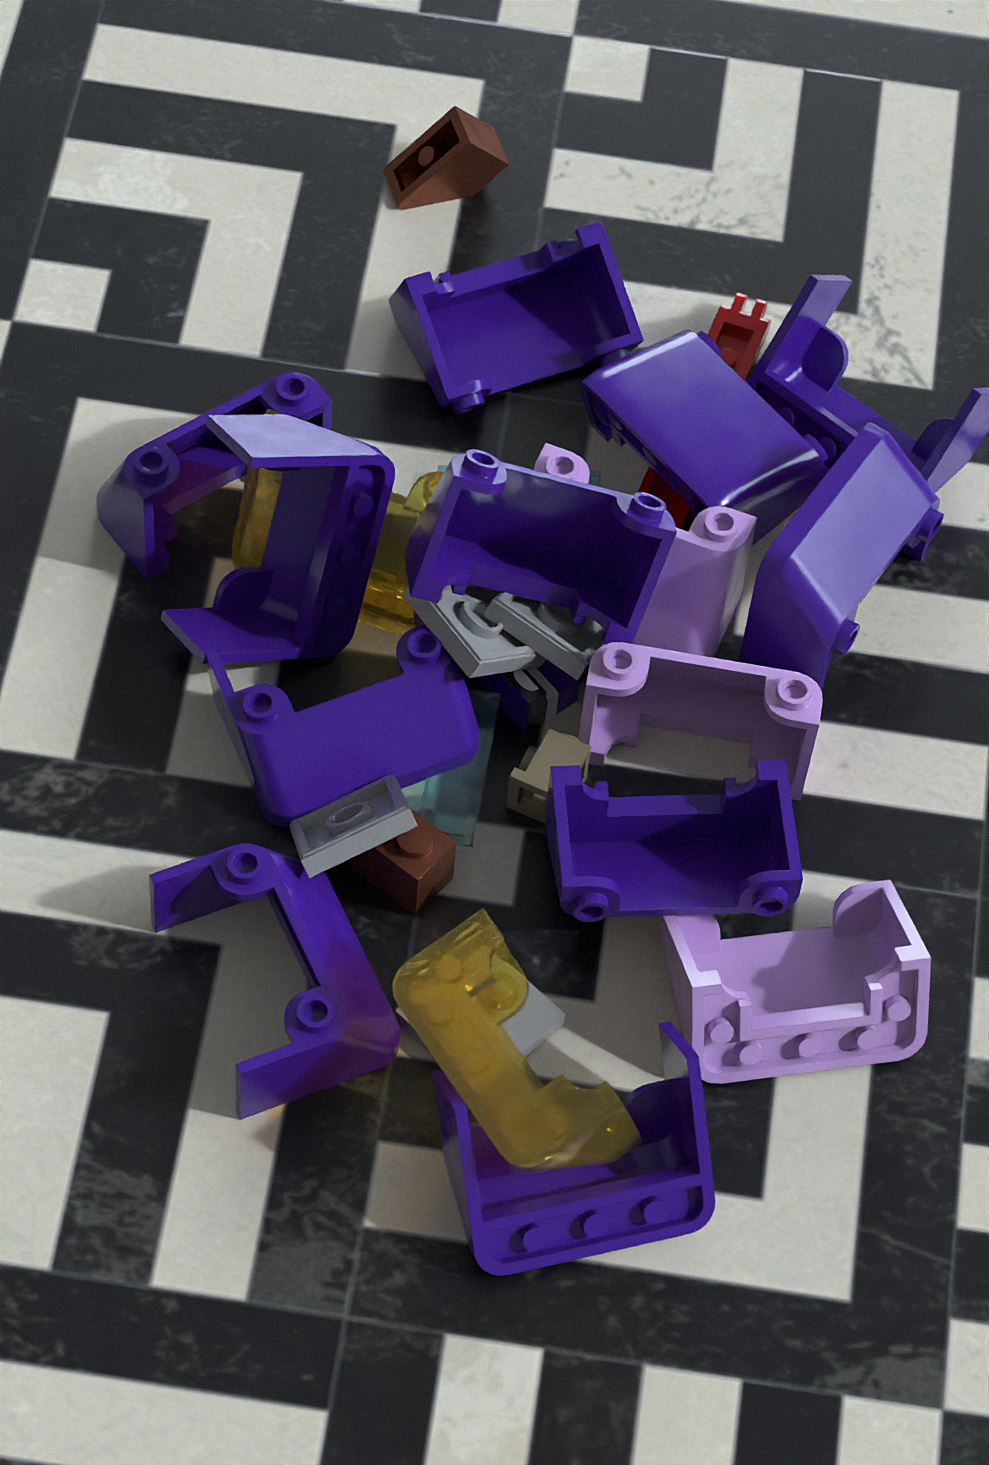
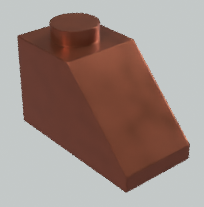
M454 106L385 166L383 172L397 207L406 210L474 196L510 164L494 127Z
M411 809L418 825L417 827L343 863L412 915L416 916L453 879L456 841Z

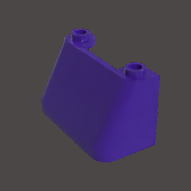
M602 221L577 228L575 230L576 242L574 239H568L559 243L553 240L546 242L540 250L452 276H450L449 271L440 273L434 281L430 271L407 277L402 281L388 302L395 322L441 408L453 407L456 415L470 412L485 405V397L599 363L600 367H603L630 355L629 352L644 341Z
M689 329L683 330L596 369L580 382V390L590 425L607 442L614 438L621 447L627 443L688 504L693 520L701 511L716 506L732 508L757 517L751 547L800 508L827 474L823 462L828 457L819 442L809 434L802 437L720 358L719 348L703 331L695 334Z
M287 372L278 375L135 449L105 481L97 493V517L101 525L146 580L170 568V557L166 549V543L178 537L177 522L170 514L253 470L269 488L278 484V478L283 476L284 471L249 468L206 426L208 415L286 414L331 430L332 399L315 380L299 372Z
M468 450L466 454H457L452 457L412 529L404 552L410 597L438 603L444 587L451 585L452 593L463 596L467 584H472L569 608L572 623L583 625L586 617L603 627V644L612 642L633 644L677 530L671 514L666 510V504L654 495L643 492L629 495L500 462L493 455L481 450Z
M757 760L755 765L756 775L752 779L737 786L736 777L724 778L721 794L609 797L607 781H595V788L588 787L582 781L580 765L551 766L544 816L546 836L561 909L568 915L574 916L577 920L583 922H595L606 917L756 913L760 916H776L785 912L798 899L803 882L786 760Z

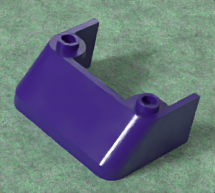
M810 275L746 383L802 437L809 434L819 442L828 457L823 462L827 473L862 428L871 422L891 433L936 493L969 462L988 432L989 387L973 388L954 419L944 418L933 421L924 429L916 442L837 385L847 368L849 353L844 340L826 327V324L852 283V280L845 275Z
M208 415L206 426L249 468H266L271 471L284 472L261 566L241 567L227 574L217 587L212 607L163 610L161 621L202 664H207L204 651L214 647L222 663L321 658L339 653L349 644L355 633L395 481L394 464L375 446L290 415Z
M871 422L867 423L767 550L755 578L739 658L753 665L794 671L807 675L817 682L822 691L829 661L836 652L842 655L846 654L859 633L860 625L854 622L858 605L899 551L920 562L926 555L929 542L937 533L944 518V514L938 511L940 499L888 431Z
M414 609L415 627L405 632L396 646L397 662L402 674L296 713L287 695L275 686L258 684L234 692L216 648L204 651L215 704L260 808L269 822L278 827L290 828L289 824H291V821L389 774L395 775L402 789L462 767L476 757L480 748L479 727L462 670L443 647L442 642L431 632Z
M242 843L149 874L151 924L155 933L245 901H253L267 896L311 988L293 997L286 1006L284 1028L291 1044L235 1064L236 1112L240 1120L380 1069L394 1060L400 1045L399 1023L324 871L309 878L300 859L254 844Z
M670 1021L658 1024L665 1080L639 1086L627 1096L621 1110L623 1135L508 1160L506 1145L499 1132L487 1123L469 1122L467 1106L444 1069L432 1072L445 1165L470 1250L483 1270L498 1276L515 1274L691 1234L700 1230L709 1222L715 1210V1192L700 1060L697 1053Z

